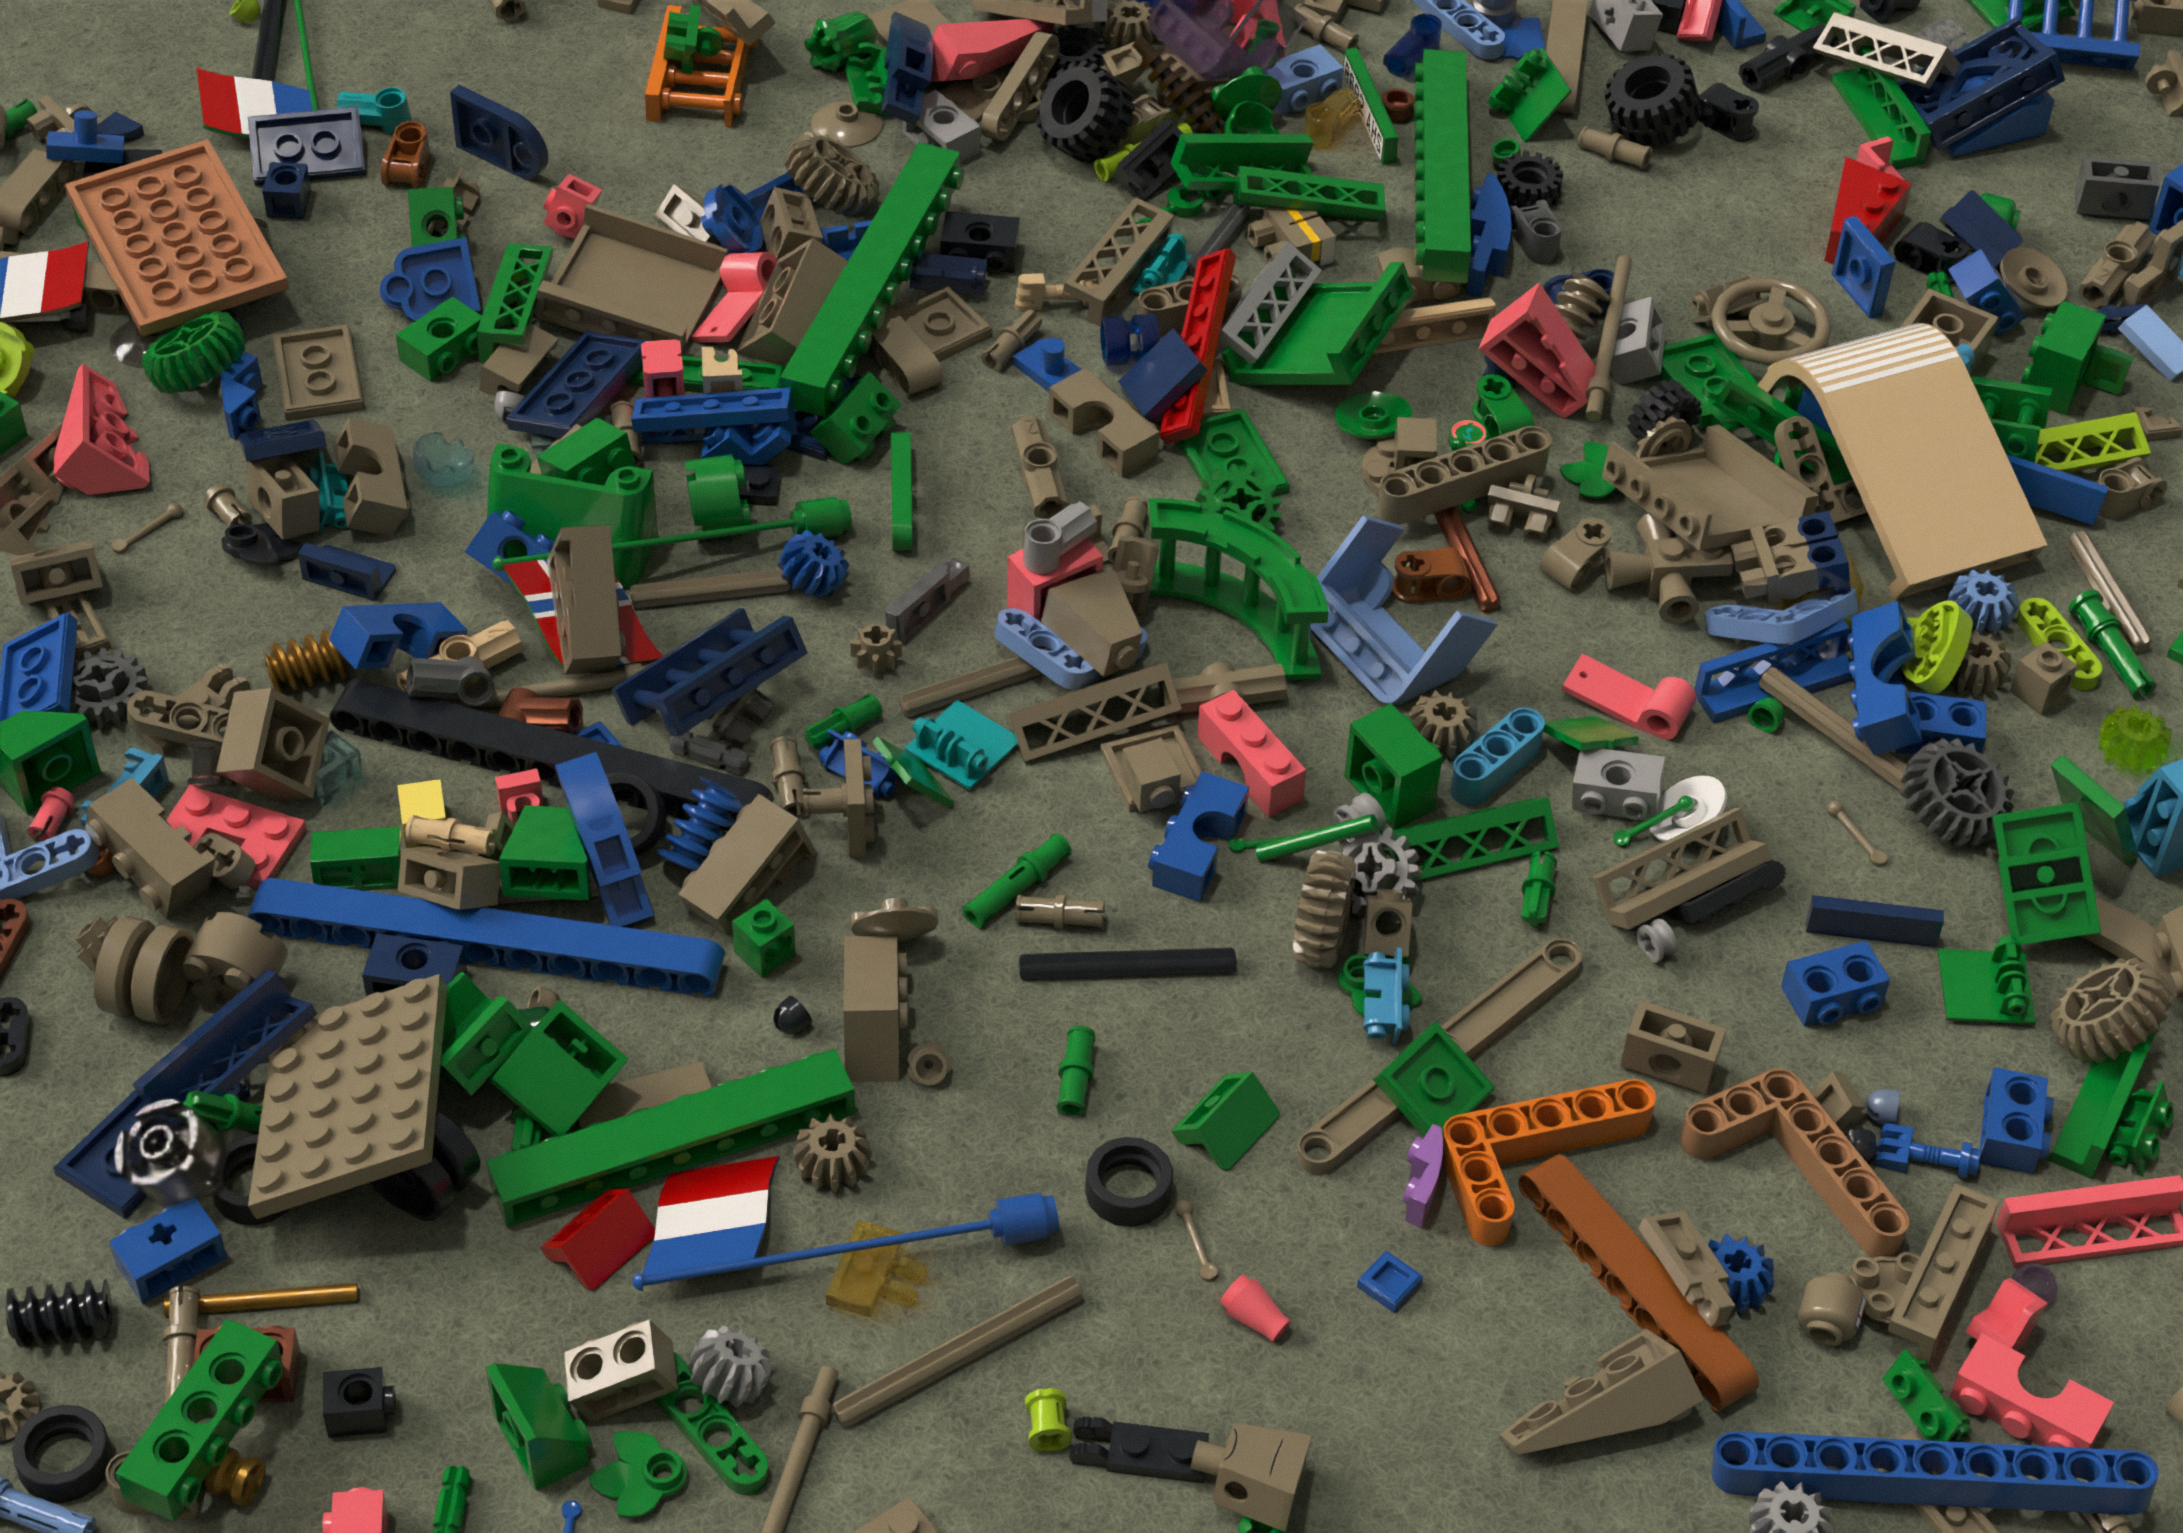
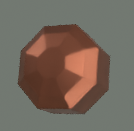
M1391 88L1381 94V100L1391 121H1405L1413 116L1414 96L1408 91Z

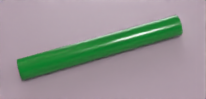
M1374 814L1259 845L1256 847V855L1260 862H1265L1378 830V821Z

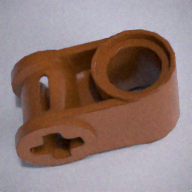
M407 121L398 125L394 130L389 148L382 159L381 181L383 185L390 186L393 182L411 184L414 189H421L431 157L427 129L423 124L416 121Z
M1445 547L1436 550L1405 551L1397 555L1394 566L1397 575L1393 580L1391 594L1400 602L1418 603L1441 599H1460L1471 589L1472 584L1460 552L1455 548ZM1412 586H1415L1414 592L1411 593Z

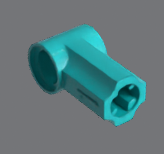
M388 87L380 90L377 94L340 92L337 98V108L358 106L360 124L380 126L388 134H394V130L401 123L412 121L407 95L401 88Z

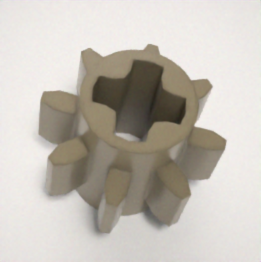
M870 624L863 629L859 628L858 640L850 641L851 656L857 658V668H865L874 674H878V672L884 671L887 668L895 669V658L902 657V641L896 640V630L889 629L882 624Z
M99 915L95 916L75 937V940L81 945L76 951L78 952L77 957L91 970L97 965V959L104 939L112 925L118 920L115 915L107 922Z

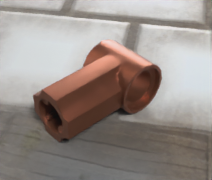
M522 687L513 688L509 691L498 716L569 734H579L583 726V706L579 698H541L534 691Z

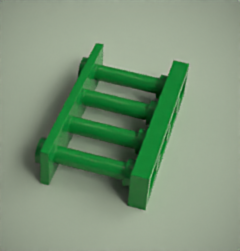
M1970 375L2005 453L2035 463L2040 429H2045L2048 422L2053 388Z

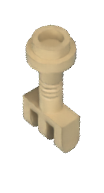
M1043 273L1022 274L1018 277L1019 287L1016 292L1015 309L1018 311L1042 310L1043 300L1079 298L1063 291L1064 285H1045ZM1087 279L1080 281L1081 285L1094 291L1099 286L1097 280ZM1081 300L1083 306H1089L1088 302Z

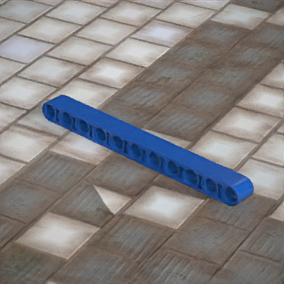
M276 878L265 879L259 884L247 915L248 918L263 925L260 930L261 934L264 931L274 932L275 935L301 940H305L306 937L317 938L316 942L343 946L354 943L359 944L358 948L364 949L372 948L377 933L393 936L404 935L409 938L435 942L447 941L452 944L463 945L466 963L476 964L477 961L488 962L487 966L519 970L520 967L531 968L530 972L555 976H562L563 973L573 974V978L598 982H606V979L616 980V984L647 989L651 985L660 987L659 990L689 995H692L693 991L701 992L704 997H709L715 993L725 957V951L718 943L704 938L483 907L458 910L419 898Z

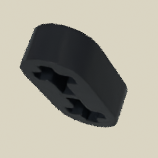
M15 997L0 999V1056L3 1044H9L11 1051L7 1053L5 1059L0 1060L1 1077L10 1076L20 1071L27 1058L31 1021L26 1004ZM8 1014H15L10 1020L9 1029H4L2 1021L6 1020Z

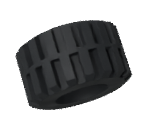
M1652 53L1648 57H1645V55L1639 56L1633 62H1626L1623 64L1624 67L1622 69H1617L1613 73V78L1608 79L1606 83L1607 89L1604 90L1606 105L1616 133L1624 135L1625 140L1646 147L1653 145V148L1661 147L1663 143H1673L1677 137H1684L1689 133L1688 128H1693L1697 123L1696 118L1701 115V102L1690 66L1686 65L1685 61L1680 57L1675 59L1672 54L1661 56L1660 53Z
M1081 61L1080 64L1076 62L1071 63L1067 70L1062 68L1057 72L1055 79L1051 78L1047 83L1048 88L1046 91H1042L1040 96L1042 101L1040 105H1037L1036 113L1040 115L1036 122L1037 127L1041 129L1039 133L1042 138L1080 162H1084V160L1088 163L1095 162L1097 157L1104 158L1108 156L1110 150L1114 152L1119 147L1118 143L1120 140H1125L1128 135L1126 130L1128 126H1132L1134 119L1131 117V113L1135 111V104L1131 102L1133 95L1127 89L1128 86L1098 65L1091 64L1088 61Z

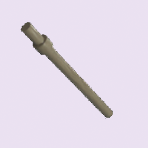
M1626 255L1619 256L1617 259L1610 292L1611 299L1608 302L1594 376L1589 379L1586 397L1589 400L1585 416L1591 422H1597L1601 419L1604 402L1608 400L1611 382L1609 381V375L1632 265V259Z
M641 663L624 665V670L518 687L530 689L541 698H555L614 688L647 666L642 667ZM517 687L495 690L489 702L482 706H470L458 699L443 698L437 700L480 710L503 706L509 691Z
M822 1366L820 1368L811 1395L804 1398L798 1415L801 1423L761 1533L783 1532L819 1428L826 1425L832 1409L829 1400L839 1375L838 1371L833 1367Z

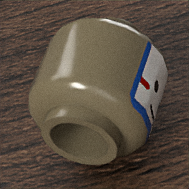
M1830 1272L1826 1276H1817L1808 1281L1797 1319L1805 1330L1807 1337L1812 1341L1826 1346H1838L1842 1342L1855 1337L1866 1299L1862 1291L1854 1285V1281L1849 1276L1838 1272Z

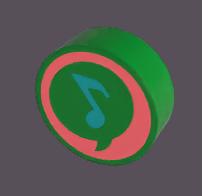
M1474 419L1457 420L1451 425L1449 430V445L1451 446V442L1455 438H1462L1465 443L1476 444L1488 439V430L1483 423Z

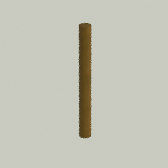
M356 1282L200 1295L198 1314L357 1302L358 1284ZM169 1297L164 1298L165 1317H169Z

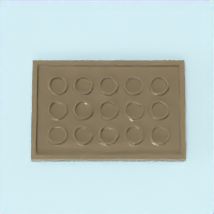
M440 974L425 979H415L404 986L383 993H373L362 1000L341 1007L334 1006L313 1017L270 1055L248 1207L256 1219L432 1162L447 985Z

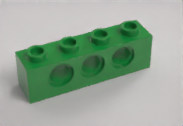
M230 1319L225 1320L115 1473L123 1499L175 1522L184 1507H190L195 1502L207 1474L212 1467L216 1468L223 1462L233 1437L240 1428H245L251 1422L261 1397L267 1389H273L282 1376L284 1366L276 1339ZM232 1380H239L234 1384H226ZM213 1418L206 1423H198L203 1419ZM185 1457L179 1462L169 1463L175 1458Z

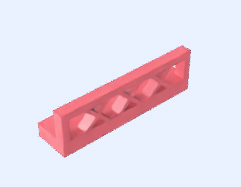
M2178 1175L2005 1198L1996 1224L2014 1268L2183 1246V1217L2179 1210L2183 1200V1180ZM2168 1216L2175 1233L2161 1235L2146 1227L2145 1224L2149 1218ZM2117 1222L2134 1232L2129 1239L2117 1241L2101 1231L2105 1224ZM2074 1228L2090 1238L2085 1245L2073 1247L2057 1237L2063 1229ZM2030 1234L2046 1244L2041 1251L2022 1254L2015 1236Z

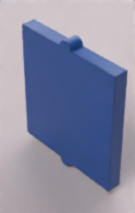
M1515 18L1510 25L1499 27L1505 33V47L1503 55L1496 59L1514 58L1519 61L1526 51L1531 52L1533 48L1539 50L1541 47L1545 49L1539 18Z

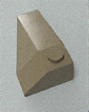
M1645 1329L1595 1360L1602 1370L1594 1376L1583 1379L1581 1377H1573L1565 1383V1398L1559 1403L1555 1400L1539 1403L1499 1435L1510 1449L1520 1455L1656 1426L1667 1421H1679L1688 1416L1693 1410L1692 1407L1702 1402L1704 1398L1680 1350L1648 1329Z

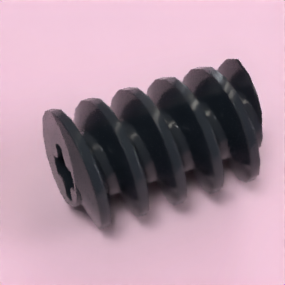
M106 1278L101 1292H96L91 1280H85L83 1292L78 1295L72 1282H66L63 1296L60 1297L57 1296L53 1284H46L42 1299H38L33 1286L26 1288L24 1301L18 1300L14 1288L7 1289L6 1292L7 1328L11 1338L15 1339L20 1348L29 1347L33 1336L36 1342L42 1346L49 1345L53 1334L59 1343H68L72 1331L78 1341L88 1340L92 1329L98 1339L107 1338L110 1333L113 1310L110 1288Z

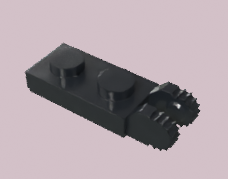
M1767 861L1667 910V913L1672 919L1686 921L1690 925L1704 923L1713 917L1712 912L1722 907H1731L1743 903L1748 899L1747 894L1758 888L1768 891L1776 888V885H1780L1786 879V868L1779 861Z
M1089 1416L1075 1419L1073 1432L1077 1438L1110 1442V1448L1108 1450L1100 1444L1075 1443L1074 1446H1071L1069 1454L1070 1461L1073 1464L1107 1468V1472L1204 1483L1205 1473L1190 1469L1197 1441L1209 1442V1433L1115 1421L1111 1424L1104 1418H1090Z

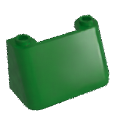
M497 443L490 459L487 518L493 511L498 510L503 514L508 509L526 522L523 528L535 537L539 533H543L553 541L556 540L560 529L563 527L610 525L612 544L658 538L653 470L630 466L621 467L609 475L603 486L529 473L531 470V458L527 451L516 446ZM511 540L507 546V554L509 558L527 556V548L523 542ZM654 546L613 552L614 574L624 589L631 588V586L638 584L641 580Z

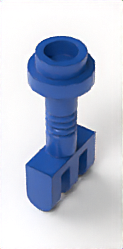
M1884 1124L1881 1127V1139L1877 1147L1879 1153L1876 1154L1875 1166L1906 1174L1909 1160L1925 1161L1926 1163L1930 1161L1931 1164L1939 1163L1942 1166L1959 1168L1958 1178L1967 1179L1968 1175L1977 1176L1981 1149L1972 1148L1973 1143L1963 1142L1962 1151L1944 1147L1936 1148L1935 1146L1931 1147V1145L1927 1146L1926 1144L1912 1142L1913 1127L1896 1124Z

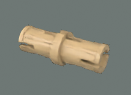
M413 815V817L409 818L405 831L406 840L409 843L427 844L441 847L444 851L461 850L485 856H491L494 853L498 838L497 831L494 828L488 829L464 825L459 819L455 818L441 821Z

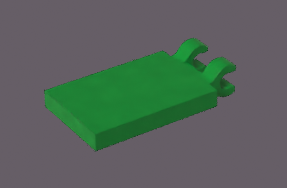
M1715 333L1664 345L1661 374L1659 375L1663 381L1668 383L1670 379L1676 382L1679 381L1700 401L1702 414L1698 415L1700 420L1697 424L1700 428L1720 425L1730 433L1739 429L1738 421L1713 406V403L1734 372H1737L1758 386L1757 381L1732 351L1725 347ZM1751 431L1756 439L1762 438L1753 431Z

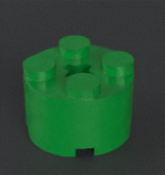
M733 454L685 460L686 471L694 470V474L686 475L694 526H702V529L694 530V532L751 525L747 500L740 499L738 488L746 487L741 459L734 460Z

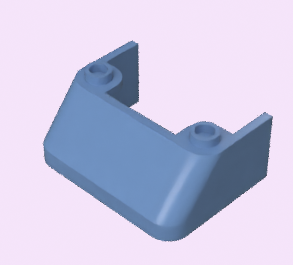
M1363 515L1317 577L1327 602L1329 611L1328 622L1311 623V629L1379 701L1387 704L1401 705L1458 677L1498 624L1492 619L1457 610L1425 652L1382 607L1392 592L1393 576L1381 561L1398 540L1404 529L1400 525Z

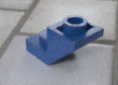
M248 352L243 353L238 361L233 362L231 368L220 373L229 437L234 440L238 438L240 433L254 429L261 418L256 394L263 384L258 357Z
M790 418V421L759 423L754 431L745 424L708 427L703 434L701 458L733 454L734 460L741 459L743 464L763 465L791 444L793 420Z

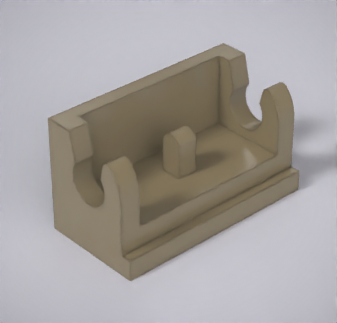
M530 324L524 345L501 343L482 366L479 390L496 396L497 392L506 391L502 387L504 385L510 390L519 392L523 383L543 359L549 360L552 356L550 351L554 350L558 345V338Z

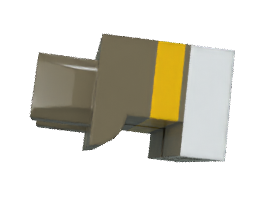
M1269 205L1264 207L1263 220L1250 223L1248 226V241L1254 248L1271 244L1264 248L1266 264L1287 241L1312 262L1316 261L1320 266L1332 263L1334 260L1336 236L1320 216L1318 217L1316 211ZM1290 262L1294 273L1301 271L1294 263Z

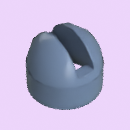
M1879 1089L1870 1093L1866 1105L1867 1115L1874 1122L1882 1125L1896 1124L1899 1090Z

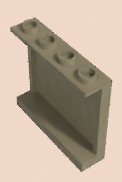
M586 204L584 225L552 281L547 282L543 280L537 290L536 317L583 333L588 331L647 341L676 339L680 341L681 355L683 356L692 339L691 336L696 331L722 282L720 267L724 258L728 255V249Z
M1720 425L1707 426L1702 448L1657 456L1636 458L1615 441L1610 442L1602 473V478L1699 551L1751 541L1750 528L1762 526L1764 530L1773 524L1812 515L1815 512L1819 497L1815 492Z

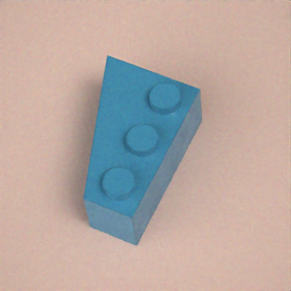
M2183 759L2160 767L2138 788L2139 792L2133 798L2123 803L2138 853L2137 856L2155 878L2183 868Z

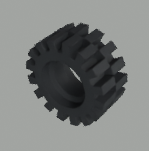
M1070 26L1068 31L1064 27L1058 28V33L1053 30L1049 32V34H1054L1058 37L1060 47L1058 58L1046 76L1047 78L1053 76V79H1055L1059 70L1062 68L1067 70L1069 64L1074 62L1080 64L1081 61H1088L1099 67L1104 66L1102 54H1105V44H1103L1101 37L1097 38L1096 32L1092 31L1088 34V28H1081L1080 31H1077L1076 26ZM1067 55H1077L1078 57H1069Z
M1523 151L1522 157L1518 153H1513L1511 159L1505 157L1498 166L1497 179L1505 192L1508 204L1523 208L1535 205L1538 200H1545L1551 210L1552 205L1556 206L1560 199L1563 181V170H1560V165L1557 162L1552 164L1553 158L1549 156L1542 159V153L1536 152L1535 157L1530 156V151ZM1521 181H1531L1537 184H1526Z
M1671 379L1669 383L1662 381L1659 388L1654 385L1649 389L1650 394L1648 396L1643 394L1639 398L1642 402L1640 405L1635 404L1632 410L1635 414L1629 415L1628 421L1630 424L1627 426L1630 433L1638 441L1644 439L1647 436L1646 430L1655 428L1659 420L1665 422L1671 416L1678 420L1683 419L1691 427L1699 423L1700 418L1698 415L1702 414L1701 403L1679 381L1676 382Z

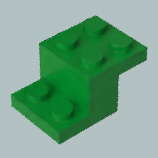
M2080 801L1992 815L2010 935L2020 944H2028L2101 933Z

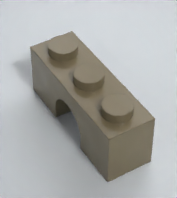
M1086 368L1049 387L1048 413L1071 434L1087 427H1100L1101 429L1098 430L1097 456L1119 476L1124 477L1158 458L1159 431L1150 421H1146L1126 400L1118 397L1108 388L1103 380L1096 378Z
M348 417L333 445L338 472L354 476L343 498L347 527L385 536L394 535L400 522L404 523L406 521L410 503L405 498L403 487L405 477L404 473L400 471L398 460L400 450L399 446L395 444L393 428Z

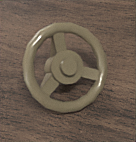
M1751 278L1731 285L1716 299L1711 312L1714 332L1728 350L1747 361L1767 366L1783 359L1824 348L1827 345L1832 330L1827 308L1815 294L1796 283L1777 278ZM1753 293H1770L1768 303L1759 304L1750 311L1749 320H1726L1729 306L1738 298ZM1785 296L1804 305L1814 316L1817 328L1813 338L1792 330L1795 319L1793 314L1783 306Z

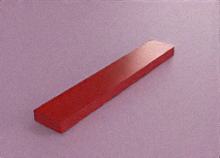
M1230 248L1198 258L1181 336L1208 370L1164 412L1159 437L1166 444L1196 436L1199 432L1236 255Z

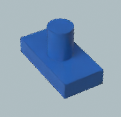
M81 110L74 113V133L48 132L46 159L123 164L124 136L97 134V114L93 111Z
M1048 338L1044 341L1039 339L1013 355V365L1048 392L1050 386L1082 370L1065 357V344L1058 338Z

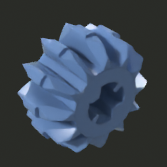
M1971 570L1967 576H1959L1948 597V601L1956 602L1972 617V627H1975L1979 634L1984 629H1987L1993 636L1996 635L2000 628L2008 629L2019 606V597L2016 595L2015 585L2005 583L2004 575L1992 576L1989 570L1984 574Z

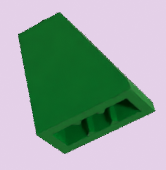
M525 805L499 858L503 896L589 900L591 892L588 860L568 808Z

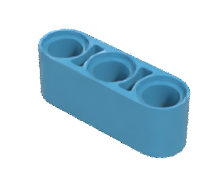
M1531 708L1515 709L1463 751L1454 761L1450 787L1452 798L1462 805H1478L1535 759L1540 753L1545 724L1543 716Z

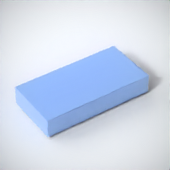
M2145 305L2131 315L2118 327L2166 379L2172 381L2183 373V341L2148 305Z

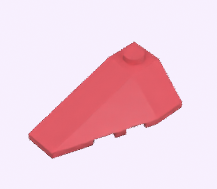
M83 363L78 368L54 453V475L66 487L71 489L77 488L87 495L145 488L150 483L149 461L145 453L139 451L136 454L131 442L137 441L139 438L136 431L128 428L127 424L122 420L128 412L117 386Z

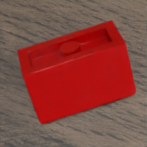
M607 1189L540 1248L551 1262H567L584 1288L594 1290L655 1237V1227L628 1189Z

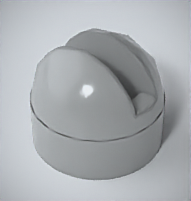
M508 391L497 392L494 402L496 416L503 421L505 413H511L525 396Z

